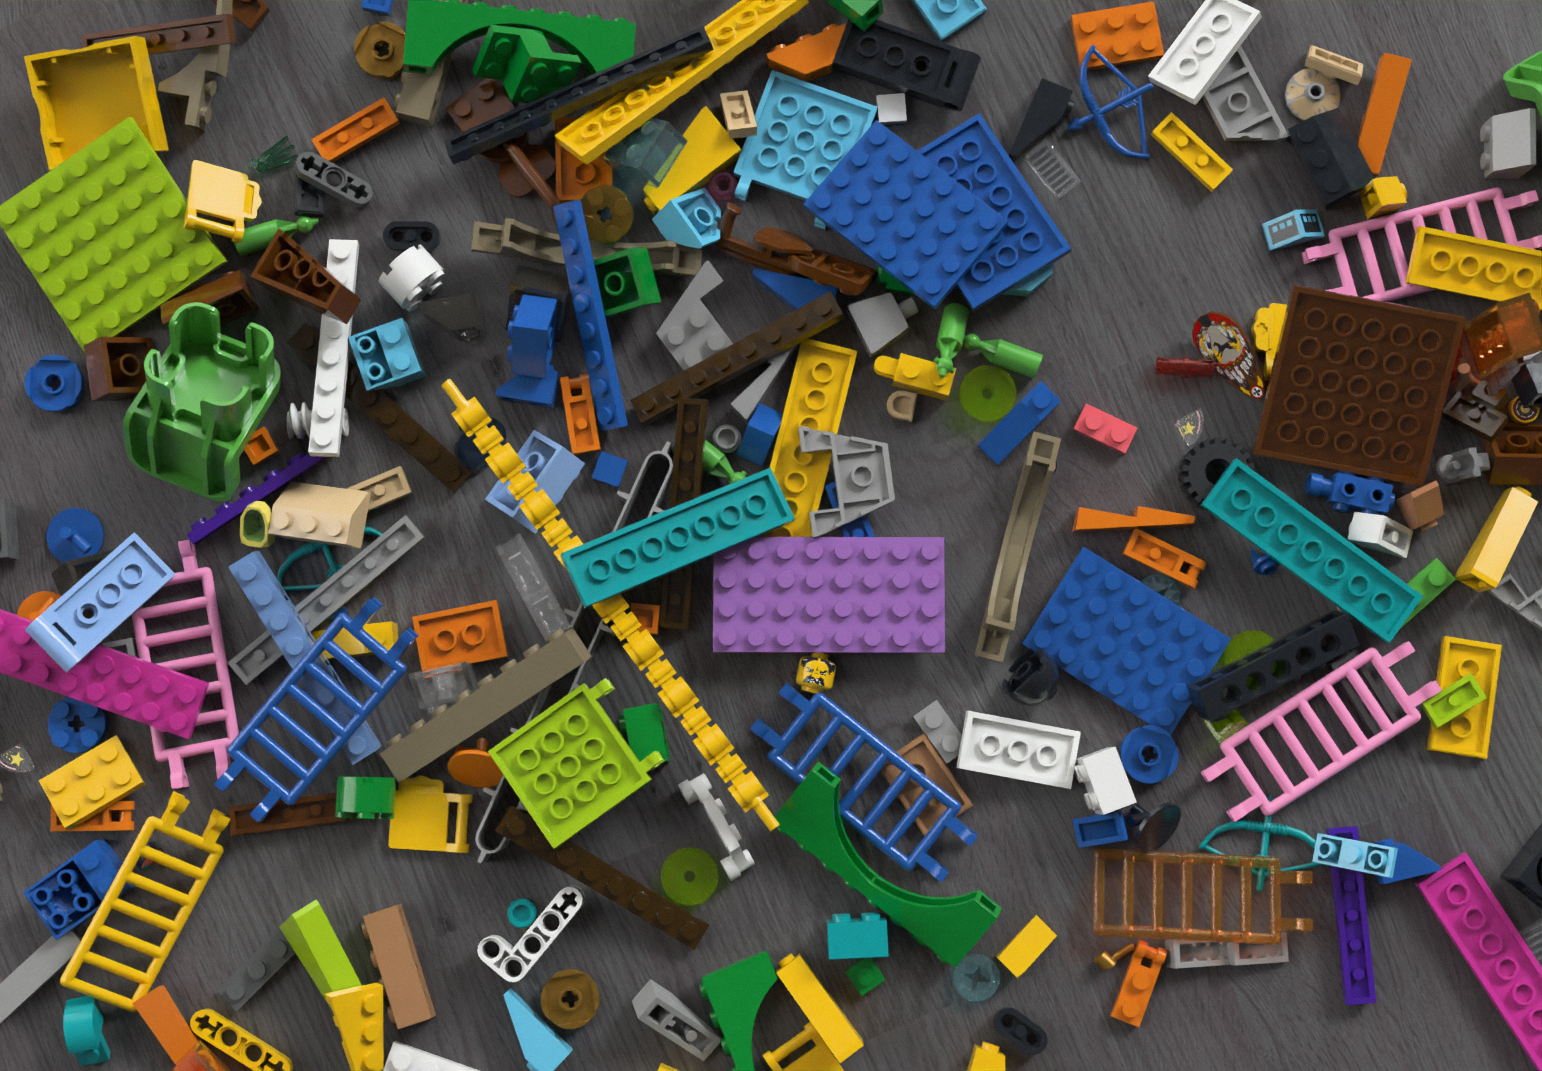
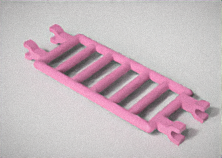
M1496 187L1332 229L1328 233L1330 244L1307 248L1301 255L1304 264L1334 256L1343 287L1326 291L1358 296L1341 240L1342 238L1357 235L1374 294L1364 296L1363 298L1389 302L1436 290L1405 283L1408 265L1396 224L1412 221L1416 235L1417 227H1425L1424 217L1439 214L1443 231L1456 233L1450 211L1466 207L1474 236L1488 240L1477 204L1493 200L1506 244L1542 250V235L1517 241L1509 214L1511 210L1530 207L1533 203L1538 202L1539 199L1536 190L1505 198L1502 189ZM1381 228L1385 229L1401 283V287L1385 291L1369 236V231Z
M190 540L178 542L184 571L175 573V576L164 586L202 580L204 596L145 608L141 606L132 614L138 657L148 662H151L149 647L211 636L213 653L156 663L159 666L174 671L216 664L218 681L209 682L206 695L220 692L223 709L200 713L195 726L225 720L228 735L227 738L165 749L163 732L167 731L150 726L155 759L159 762L169 761L172 789L189 787L184 767V757L214 752L217 779H219L231 765L227 748L239 734L212 571L209 567L198 568L196 544H192ZM200 608L207 609L208 625L147 636L144 619Z
M1409 641L1404 642L1383 657L1374 647L1365 650L1222 741L1220 748L1226 757L1200 773L1206 782H1210L1231 767L1236 771L1251 796L1226 811L1230 819L1236 822L1257 807L1260 808L1264 815L1271 816L1419 722L1421 715L1416 706L1442 691V689L1435 680L1433 682L1430 681L1409 696L1406 694L1389 667L1415 651ZM1370 661L1407 714L1393 724L1356 671ZM1345 677L1348 678L1382 729L1381 732L1368 740L1332 687V685ZM1321 692L1357 744L1356 748L1345 755H1342L1307 702ZM1296 708L1299 709L1333 760L1331 764L1318 771L1283 718ZM1271 724L1275 725L1309 777L1296 786H1293L1258 733ZM1247 739L1250 740L1284 792L1271 802L1268 801L1234 749Z

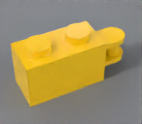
M903 353L900 354L899 360L887 356H879L874 363V371L877 375L894 379L893 387L947 401L955 371L953 374L949 372L941 378L936 369L935 362Z

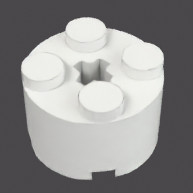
M418 245V250L413 246L400 254L389 265L392 271L388 275L383 272L379 278V284L401 308H406L408 312H412L421 304V299L428 293L432 296L441 289L443 283L440 280L445 276V270L422 245Z

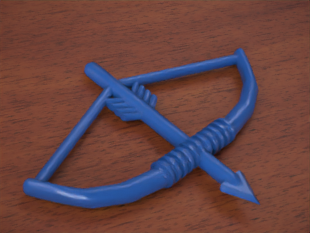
M1091 45L1079 70V85L1084 98L1083 101H1085V105L1087 104L1086 107L1089 108L1090 114L1081 119L1075 117L1066 130H1082V125L1093 120L1097 124L1096 127L1099 128L1098 131L1100 130L1099 133L1111 148L1124 156L1149 159L1141 95L1152 90L1153 85L1148 83L1137 89L1095 49V45ZM1092 53L1128 86V88L1118 93L1117 100L1102 108H1098L1099 105L1096 104L1097 101L1093 98L1094 95L1090 93L1087 82V64ZM1137 104L1143 153L1131 152L1120 145L1109 132L1110 128H1108L1103 115L1119 106L1128 109Z

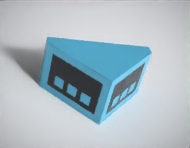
M1317 209L1294 210L1262 224L1269 251L1325 237Z

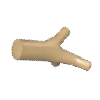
M1467 363L1459 365V383L1455 389L1456 393L1458 391L1461 392L1466 384L1470 383L1477 386L1480 383L1472 375L1470 366Z

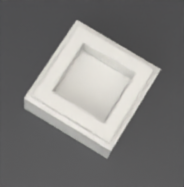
M905 93L876 96L878 122L882 125L907 123Z

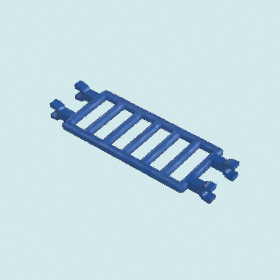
M375 597L366 602L353 620L345 613H341L335 618L228 746L227 753L235 761L214 785L223 792L226 788H230L241 772L246 769L266 786L270 792L250 813V816L257 822H260L262 818L264 819L280 799L287 805H294L405 674L407 668L399 658L419 635L411 628L405 630L388 651L367 633L363 627L383 606ZM343 627L392 669L383 682H380L333 641ZM324 650L329 652L374 691L364 704L314 663ZM306 671L355 713L345 726L296 685ZM287 694L291 695L337 735L327 748L278 707ZM269 715L318 756L309 769H306L259 728ZM251 737L300 778L290 791L241 750Z
M787 682L779 691V694L798 707L801 712L783 735L777 734L760 718L750 728L756 735L773 746L767 754V759L800 785L806 777L803 773L841 725L846 726L856 736L830 767L829 770L838 777L865 742L879 754L840 801L841 819L906 871H912L919 863L937 880L942 882L949 874V869L927 854V851L947 827L969 846L978 837L975 831L955 817L961 810V804L823 693H815L808 700ZM822 707L833 718L797 764L793 766L781 754L816 710ZM889 761L902 772L862 821L849 809L886 762ZM912 779L924 791L884 839L872 827L909 780ZM935 797L947 809L907 857L894 846L932 798Z

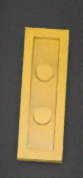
M1172 112L1151 133L1155 140L1211 192L1233 171L1226 162Z

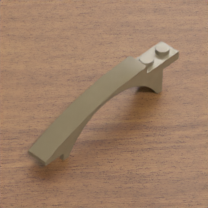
M217 0L216 15L232 14V0ZM230 44L202 48L198 55L180 72L159 82L158 91L168 96L189 99L185 125L206 131V126L212 116L210 108L211 99L217 89L215 78L216 76L227 77Z
M505 218L503 225L474 222L471 252L527 259L526 262L565 266L559 234L536 229L510 218ZM589 240L593 260L629 248L647 247L654 274L695 277L701 269L703 248L698 249L678 245L675 241L602 243Z
M1034 431L1032 433L990 587L974 657L1000 664L1003 663L1009 636L1015 628L1027 561L1043 503L1055 470L1061 438Z

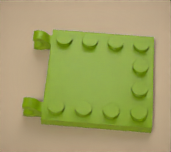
M606 678L591 689H589L586 683H583L488 751L553 849L561 846L652 781L648 772L665 762L659 751H654L639 762L598 702L599 699L615 690L610 680Z

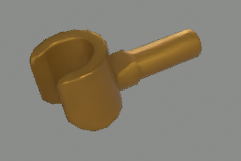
M1130 943L1112 956L1106 950H1103L1094 959V962L1102 970L1111 969L1121 957L1134 950L1135 947Z

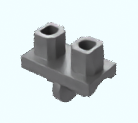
M1476 447L1467 448L1439 457L1436 470L1443 479L1444 485L1454 484L1481 476L1482 471L1490 470L1489 457L1487 453L1477 454Z

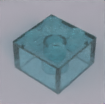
M650 118L642 127L635 129L624 137L620 143L609 148L603 160L622 178L658 188L686 145L687 140L668 121Z

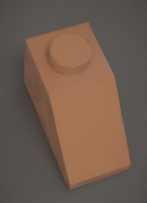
M1437 481L1422 486L1395 500L1411 530L1420 527L1423 532L1437 525L1436 519L1444 515L1440 488Z

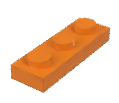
M385 97L311 140L321 157L333 163L399 125L400 122Z

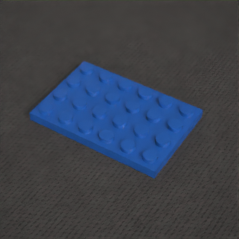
M980 113L918 150L920 154L1008 220L1007 227L956 285L973 311L1071 253V247Z
M877 120L803 204L807 211L934 310L1008 225L1006 218Z
M1082 547L1022 644L1034 652L1037 651V647H1040L1055 661L1059 668L1148 724L1163 728L1171 735L1192 702L1186 686L1210 674L1231 638L1092 551Z

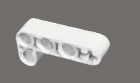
M572 885L563 888L514 947L501 936L490 935L479 943L477 950L479 957L509 982L521 980L582 908L585 902L584 892L581 888ZM574 892L577 895L575 897L577 905L571 904L565 909L564 912L569 914L566 917L554 905L557 904L559 908L562 907L567 900L564 896L565 893L570 895ZM548 914H554L559 918L560 924L558 929L550 930L546 927L545 918ZM529 937H535L540 941L541 948L539 952L533 953L527 949L526 941ZM488 941H494L499 945L500 951L498 956L491 957L486 953L485 946ZM510 960L520 962L522 966L520 975L510 974L507 968Z

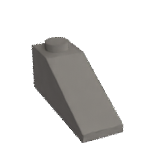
M651 979L632 1000L639 1020L702 1061H705L721 1042L720 1039L722 1037L676 996Z

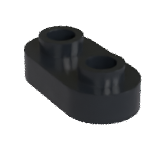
M394 221L385 227L383 240L394 251H406L413 246L418 250V245H422L428 252L438 247L441 241V234L438 228L428 221ZM396 234H403V239L400 242L394 241ZM425 234L432 235L431 240L428 242L422 241V237Z
M1002 1007L995 1013L993 1017L995 1030L1022 1051L1030 1055H1036L1046 1048L1048 1041L1046 1032L1013 1007ZM1004 1017H1012L1013 1023L1011 1026L1006 1027L1002 1024ZM1030 1033H1034L1037 1036V1040L1033 1044H1029L1026 1040Z

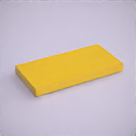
M1442 636L1436 682L1440 688L1443 689L1466 674L1472 673L1487 698L1438 728H1434L1430 722L1427 750L1487 759L1502 645Z

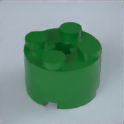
M338 776L335 818H353V812H355V818L375 819V813H377L378 819H394L395 778Z

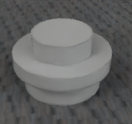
M721 425L713 434V443L721 452L731 453L740 446L741 434L733 425Z

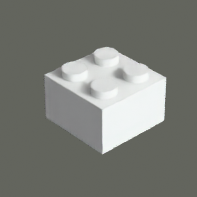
M1107 747L1076 759L1077 766L1074 767V772L1078 782L1085 784L1088 793L1084 794V798L1089 810L1095 811L1096 814L1104 815L1136 803L1116 747Z

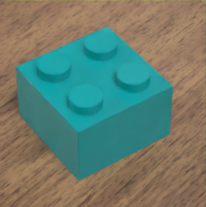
M879 912L861 913V918H851L849 913L832 914V919L826 920L829 959L889 957L887 920L885 917H880Z

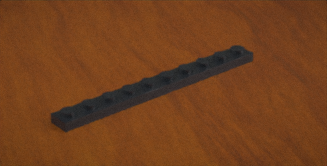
M704 26L444 140L450 160L453 165L469 160L472 156L494 149L506 141L519 138L531 130L546 126L550 122L565 115H571L583 107L598 103L617 92H623L633 85L650 80L658 74L675 69L692 59L704 56L706 53L714 50Z

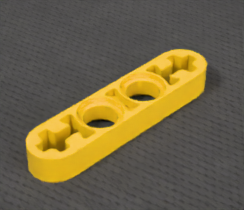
M207 1008L195 1012L192 1016L190 1027L196 1035L253 1071H275V1068L270 1064H266L264 1068L260 1066L265 1062L269 1054L272 1057L268 1061L273 1064L281 1061L284 1064L282 1067L284 1071H293V1063L288 1056L218 1012ZM208 1015L210 1017L208 1022L214 1027L219 1026L220 1023L223 1024L216 1032L215 1038L212 1034L216 1030L211 1027L200 1028L202 1022L198 1020L199 1017L203 1018ZM227 1029L233 1030L237 1035V1041L233 1046L223 1043L222 1034ZM250 1045H256L261 1049L262 1055L258 1061H251L247 1057L246 1051Z

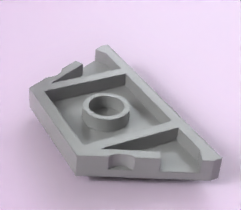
M1240 46L1204 93L1202 99L1224 141H1284L1289 135L1242 46Z

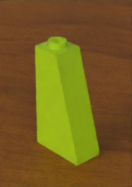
M317 899L293 913L279 927L326 1002V993L362 986Z

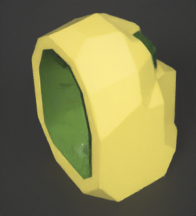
M255 501L247 505L241 515L240 539L242 544L263 548L270 547L274 543L275 535L268 534L271 510L265 502Z

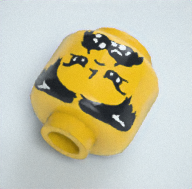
M812 653L811 657L804 656L800 659L796 682L801 686V691L815 694L831 690L836 665L828 661V654Z

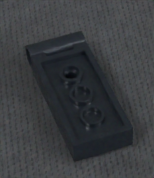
M848 19L832 62V69L899 93H905V95L939 107L944 106L950 110L960 112L963 110L981 57L974 52L954 47L880 20H876L863 31ZM923 66L926 70L918 71L916 67Z

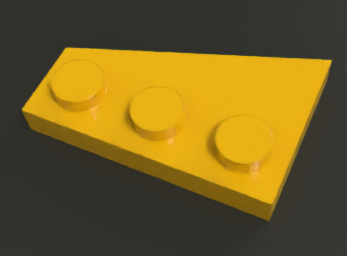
M376 982L326 993L327 1002L331 1004L334 1013L333 1020L339 1028L343 1039L342 1046L351 1071L384 1070L383 985Z

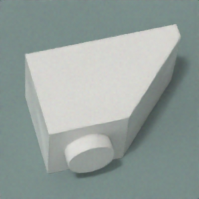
M1354 512L1352 522L1349 525L1348 540L1368 549L1407 558L1413 530L1384 515Z

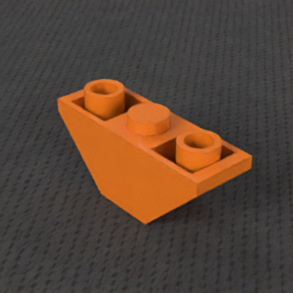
M831 24L825 27L821 33L814 36L806 34L799 37L796 43L788 46L780 44L773 47L770 53H767L768 67L805 82L831 73L832 62L847 30L846 24L839 26Z

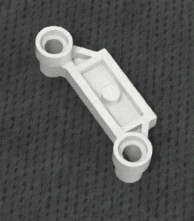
M703 773L691 781L687 779L679 783L677 786L688 805L699 799L725 845L729 856L722 859L720 863L730 881L740 877L741 872L755 865L747 849L742 851L738 840L742 838L734 824L728 825L723 815L727 814V811L720 798L714 800L708 791L712 789L708 778Z

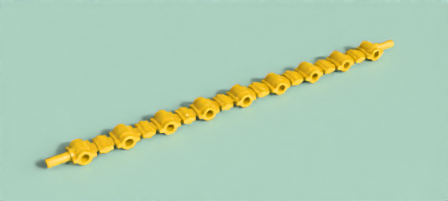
M448 379L441 386L457 406V409L451 413L469 438L474 434L477 436L473 442L483 455L489 452L490 456L485 461L502 484L508 480L511 482L507 486L509 491L517 501L522 498L525 501L519 507L537 531L542 527L545 528V531L541 534L551 548L555 545L559 547L553 553L566 569L560 555L565 551L582 545V541L577 535L570 539L569 535L573 533L563 518L559 521L556 520V517L561 513L543 489L536 493L534 489L538 487V484L529 472H526L524 475L521 471L526 468L525 464L509 443L503 446L500 444L504 441V438L493 425L488 428L487 425L492 420L477 399L473 397L467 401L453 381ZM619 594L593 605L606 624L613 620L615 624L610 628L619 640L627 639L628 643L623 648L640 671L646 667L650 670L645 675L655 689L661 685L663 690L657 694L674 717L677 718L682 714L684 719L680 722L691 736L694 733L698 735L693 740V743L710 766L717 762L720 766L715 770L723 781L727 783L731 780L733 785L728 790L746 813L753 808L770 831L779 826L778 821L762 801L769 794L752 771L746 775L743 773V770L747 767L737 753L731 757L729 752L734 747L717 724L709 727L707 723L711 721V718L703 707L700 706L698 709L694 707L699 702L698 698L681 676L676 680L672 677L677 672L667 659L661 662L659 658L664 655V652L647 629L641 633L638 631L642 625L632 611L629 614L624 612L630 606L622 595Z

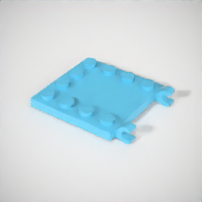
M772 70L754 116L757 124V135L746 137L733 172V176L740 178L734 193L735 198L745 202L753 182L806 201L872 126L878 107ZM815 218L814 226L825 230L826 225L818 218Z

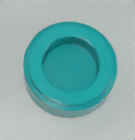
M520 898L510 904L507 916L512 925L518 928H525L536 920L537 908L531 900Z

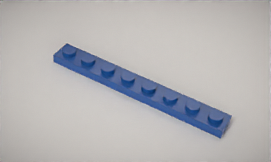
M581 200L553 206L600 431L628 426Z

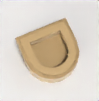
M908 391L892 393L887 401V411L891 417L912 423L918 393Z

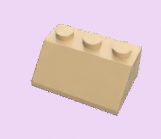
M290 482L273 504L268 534L285 539L361 549L371 492Z

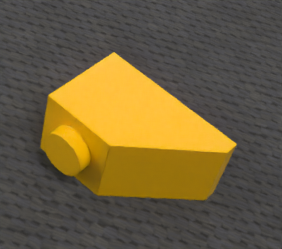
M1397 176L1372 179L1358 193L1367 220L1399 210L1407 203L1406 188L1403 183L1399 182Z

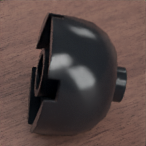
M1037 647L1036 652L1029 649L1012 664L1008 670L1013 673L1009 681L1004 678L1002 683V690L1011 699L1019 704L1033 706L1045 700L1049 701L1055 696L1059 682V669L1055 661L1043 649Z

